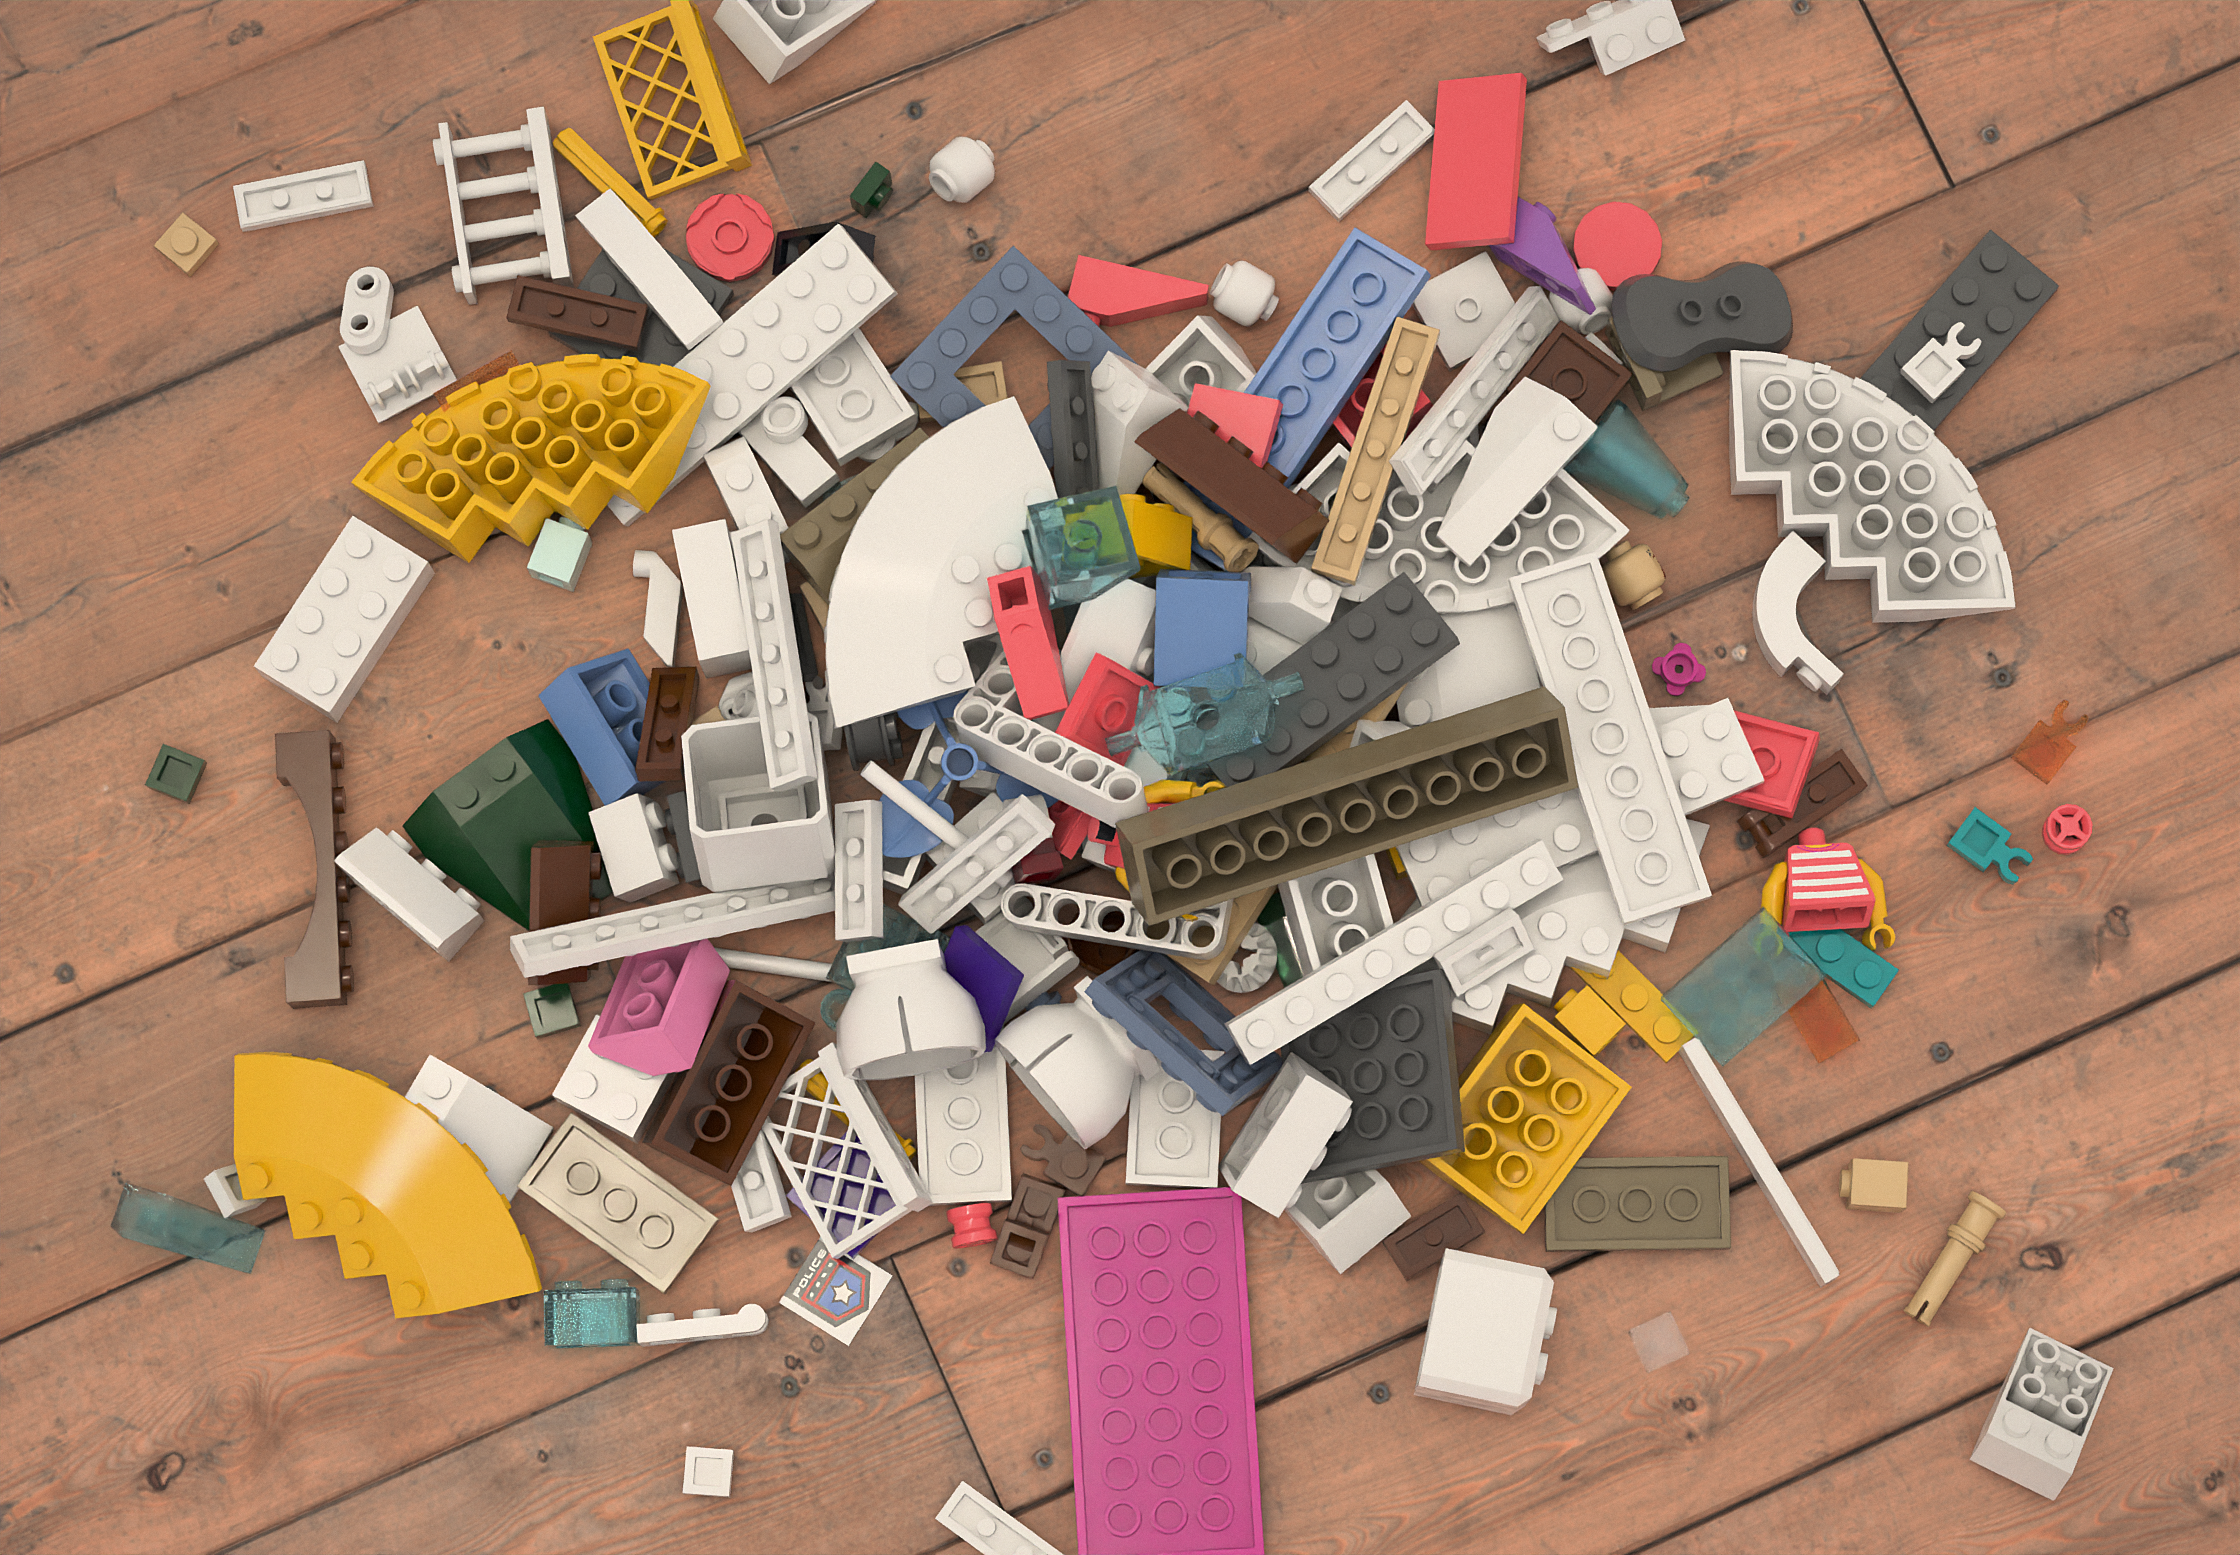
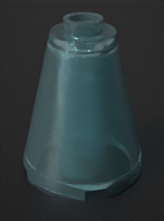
M1620 399L1614 401L1601 416L1603 420L1596 424L1598 428L1590 441L1563 469L1569 475L1659 519H1662L1667 513L1672 518L1675 517L1690 498L1685 493L1689 484L1627 404Z

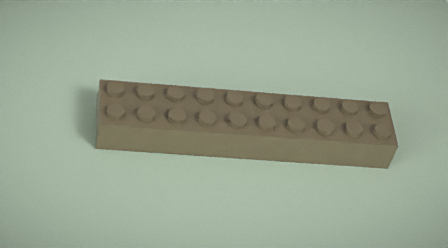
M1543 686L1116 822L1115 825L1132 904L1150 926L1579 787L1565 706Z

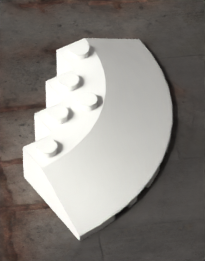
M1730 351L1729 459L1731 495L1776 494L1778 537H1787L1792 531L1799 537L1823 536L1824 560H1826L1824 564L1825 580L1870 579L1872 623L1918 622L2015 609L2011 570L2006 551L2003 550L1995 527L1997 524L1992 512L1988 510L1977 490L1978 486L1972 475L1959 458L1956 459L1950 450L1934 435L1935 431L1917 415H1911L1898 403L1886 397L1887 394L1862 379L1857 377L1853 379L1830 369L1831 366L1818 362L1812 364L1788 358V355L1771 352Z
M1014 396L981 407L951 422L922 442L882 482L854 525L831 584L828 599L830 601L828 616L824 628L827 669L825 671L826 689L835 729L958 695L976 686L964 645L993 638L999 634L994 618L987 578L1027 566L1033 568L1023 535L1051 528L1064 519L1051 474Z
M1466 440L1422 495H1410L1394 470L1355 586L1326 576H1319L1342 587L1340 598L1362 603L1394 578L1405 572L1438 614L1477 612L1515 603L1508 583L1510 577L1596 551L1598 559H1600L1630 530L1562 469L1479 558L1468 567L1436 538L1476 450ZM1338 443L1292 491L1296 494L1302 487L1323 504L1318 511L1327 519L1350 452ZM1324 529L1297 564L1255 532L1248 538H1252L1259 545V551L1280 567H1304L1311 571Z
M1686 819L1699 856L1710 825ZM1598 852L1561 867L1558 871L1563 878L1562 881L1513 909L1519 915L1534 949L1458 997L1450 990L1452 1020L1492 1034L1506 992L1550 1007L1564 965L1588 973L1593 972L1608 979L1622 938L1666 953L1681 908L1622 925ZM1417 898L1400 919L1421 908ZM1432 957L1400 977L1440 968L1435 958Z

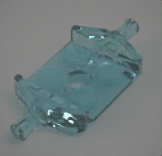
M1241 653L1234 654L1236 662L1152 691L1148 685L1141 686L1134 721L1135 726L1132 727L1131 731L1105 738L1111 757L1116 754L1138 746L1141 752L1146 751L1171 776L1270 742L1274 731L1275 706L1280 704L1278 698L1305 690L1300 673L1298 671L1273 682L1271 679L1266 681L1265 677ZM1215 710L1220 713L1219 721L1213 728L1200 729L1197 727L1198 718L1203 712Z

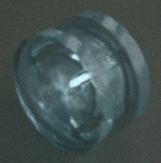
M836 989L829 992L821 1002L820 1013L828 1028L837 1032L836 1024L839 1019L835 1022L829 1017V1015L834 1014L833 1010L829 1007L834 1001L843 1004L849 999L852 992L846 989Z

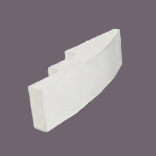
M611 189L607 190L575 215L581 226L605 251L610 261L635 287L644 302L688 350L692 349L724 323L678 265Z

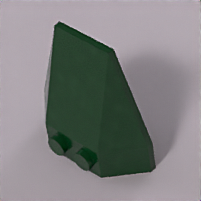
M549 719L504 738L432 791L402 825L425 858L431 861L443 873L528 931L530 925L531 847L538 840L594 841V852H600L588 813L593 811L577 759ZM603 858L601 879L593 880V898H600L601 902L613 893Z

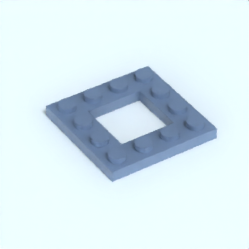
M1012 246L890 377L943 427L986 406L953 374L1014 310L1067 360L1090 361L1091 376L1108 351L1135 364L1137 363L1020 251ZM1050 403L1028 425L1048 470L1054 465Z
M1139 950L1096 977L1084 991L1092 999V1005L1101 1015L1109 1019L1114 1018L1127 1030V1037L1132 1043L1143 1050L1152 1052L1162 1061L1161 1066L1169 1076L1175 1080L1184 1081L1196 1092L1197 1100L1206 1109L1218 1112L1222 1116L1274 1079L1282 1067V1057L1275 1051L1251 1065L1247 1064L1224 1024L1236 1016L1164 953ZM1160 995L1164 996L1170 1002L1169 1007L1178 1017L1185 1021H1192L1204 1032L1203 1037L1210 1046L1226 1053L1212 1061L1148 1003Z

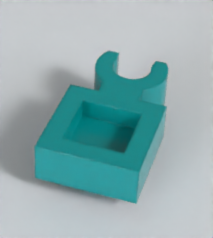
M1976 807L1946 845L1982 872L1986 870L1990 863H1993L1997 866L2001 879L2011 885H2014L2019 877L2010 871L2008 867L2009 861L2017 859L2028 866L2033 860V857L2022 848L2010 849L2006 846L2005 843L2012 833Z

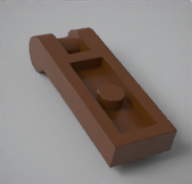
M1840 749L1809 770L1793 818L1775 814L1782 824V828L1772 833L1763 820L1773 813L1754 808L1738 819L1737 823L1744 832L1749 831L1758 843L1755 848L1762 858H1766L1799 835L1800 832L1809 828L1865 790L1868 785L1845 752Z

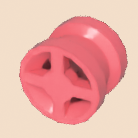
M2065 804L2059 806L2047 817L2043 824L2042 836L2044 842L2050 850L2058 854L2069 855L2075 853L2084 846L2091 836L2092 821L2089 814L2077 805Z
M991 1203L966 1205L946 1212L947 1220L953 1224L955 1232L951 1238L953 1248H968L998 1240L996 1230L990 1225L989 1217L993 1213Z

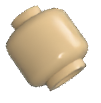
M1628 540L1605 554L1608 562L1601 568L1610 594L1617 605H1630L1632 610H1635L1663 593L1660 586L1665 582L1666 575L1648 545L1638 544L1631 547Z

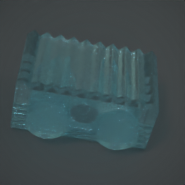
M626 1279L601 1280V1288L582 1289V1281L555 1282V1290H544L545 1346L548 1349L640 1346L636 1324H640L639 1290L636 1287H628V1280Z

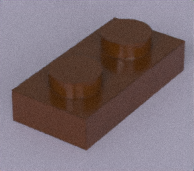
M1460 1192L1387 1237L1382 1243L1405 1280L1408 1281L1439 1262L1446 1248L1458 1250L1484 1234L1485 1230Z

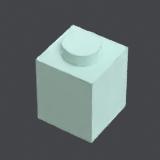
M560 517L559 522L546 518L527 566L531 577L574 592L592 546L589 534L584 532L585 528L566 517Z

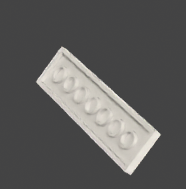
M837 224L673 366L707 381L711 387L676 474L657 501L705 461L704 454L725 444L761 413L768 404L783 394L898 294L843 226ZM613 495L607 503L621 523L628 527L645 513L616 495Z
M1596 551L1510 577L1508 583L1542 685L1565 706L1579 787L1577 790L1622 925L1711 898L1712 894Z
M1728 698L1656 727L1685 816L1764 783L1763 775ZM1577 788L1395 847L1421 907L1536 839L1543 841L1557 869L1598 852Z

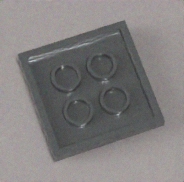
M603 249L577 287V289L646 304L639 296L635 287L610 261ZM664 249L720 316L734 295L733 290ZM649 306L638 351L548 331L550 337L580 355L598 354L600 358L621 359L622 356L637 358L639 362L658 366L661 363L672 367L675 366L702 342L700 341L692 349L688 350Z

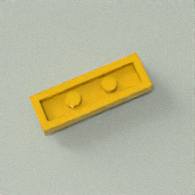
M1619 950L1617 951L1608 979L1593 972L1588 973L1570 967L1665 1063L1680 1050L1682 1045L1689 1042L1698 1033L1699 1030Z

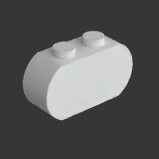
M744 436L703 455L709 472L737 530L765 519L778 522L780 534L788 529L786 521ZM782 547L784 563L787 564L790 560Z

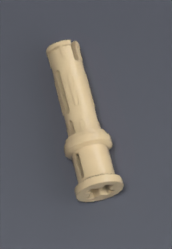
M1163 463L1157 464L1156 468L1153 466L1143 478V485L1164 504L1173 505L1175 507L1174 512L1193 517L1192 529L1197 534L1198 544L1204 550H1212L1224 561V568L1228 572H1241L1254 560L1259 550V545L1252 538H1244L1233 527V521L1226 514H1216L1206 506Z
M1974 1191L1969 1193L1968 1199L1970 1202L1958 1222L1949 1225L1947 1229V1237L1950 1238L1948 1243L1941 1251L1938 1259L1908 1306L1903 1310L1913 1318L1916 1317L1922 1305L1926 1303V1307L1917 1321L1928 1327L1972 1254L1978 1255L1979 1252H1983L1986 1247L1983 1242L1996 1220L2003 1219L2006 1215V1211Z

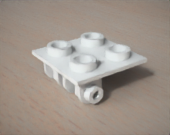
M418 306L390 319L387 339L377 351L370 354H357L351 351L346 343L338 346L379 424L458 383Z

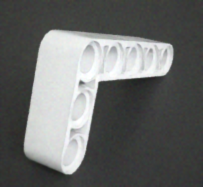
M1004 650L975 683L976 686L968 691L954 709L953 717L960 743L972 747L978 759L988 763L990 766L1116 828V822L1148 812L1142 780L1134 771L1024 717Z
M1020 883L1010 886L1003 893L1001 910L1004 916L1016 928L1025 931L1200 960H1210L1217 957L1223 951L1226 944L1234 899L1188 913L1199 918L1193 922L1187 921L1181 916L1169 919V932L1160 940L1148 938V924L1134 907L1132 901ZM1023 896L1034 898L1035 907L1029 916L1023 918L1014 916L1013 906L1019 898ZM1066 904H1076L1080 908L1078 919L1070 925L1060 924L1058 922L1059 910ZM1120 911L1124 913L1125 922L1120 930L1116 932H1106L1103 930L1102 921L1109 912ZM1201 926H1210L1215 930L1213 941L1206 947H1196L1192 944L1193 932Z

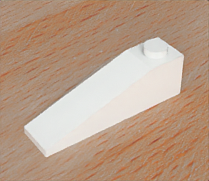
M1197 315L1146 368L1187 406H1189L1195 383L1244 393L1257 374L1243 349L1212 316Z
M1524 377L1493 410L1436 538L1464 564L1470 567L1590 441L1598 427L1565 396Z

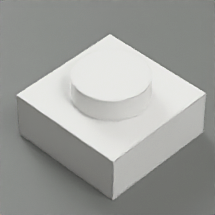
M236 1164L214 1170L204 1178L224 1218L255 1209L267 1200L266 1198L243 1200Z
M687 1447L683 1493L730 1497L734 1451Z

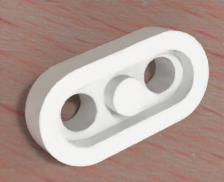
M364 267L357 270L350 276L346 285L340 333L347 347L357 354H370L377 351L383 346L388 335L394 289L387 274L377 267ZM374 283L373 287L369 290H362L365 285ZM360 323H368L364 329L355 330Z

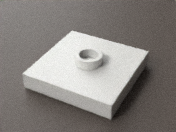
M1485 251L1427 281L1412 305L1423 325L1440 330L1436 349L1450 372L1469 362L1514 306L1515 302Z

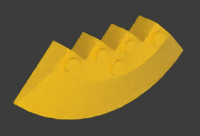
M598 354L564 356V361H555L534 366L532 362L509 368L506 375L491 379L481 385L475 381L445 397L447 403L435 409L427 416L423 412L410 421L414 426L403 433L394 443L390 440L386 442L371 457L351 483L434 543L470 563L495 528L529 547L542 529L546 518L549 519L554 511L589 530L613 495H616L648 514L676 474L711 385L707 381L681 369L662 363L658 366L639 362L637 358L622 356L621 359L600 358Z
M280 1052L238 1053L234 1056V1160L243 1200L284 1195L293 1238L303 1239L335 1235L345 1279L386 1274L395 1319L439 1314L542 1290L533 1253L525 1234L520 1235L517 1225L509 1212V1209L512 1207L505 1194L500 1195L485 1174L488 1169L481 1159L466 1143L461 1145L450 1132L438 1123L439 1117L420 1103L415 1105L396 1091L388 1088L389 1084L358 1069L353 1072L334 1065L331 1060L322 1058L312 1060L292 1056V1053Z

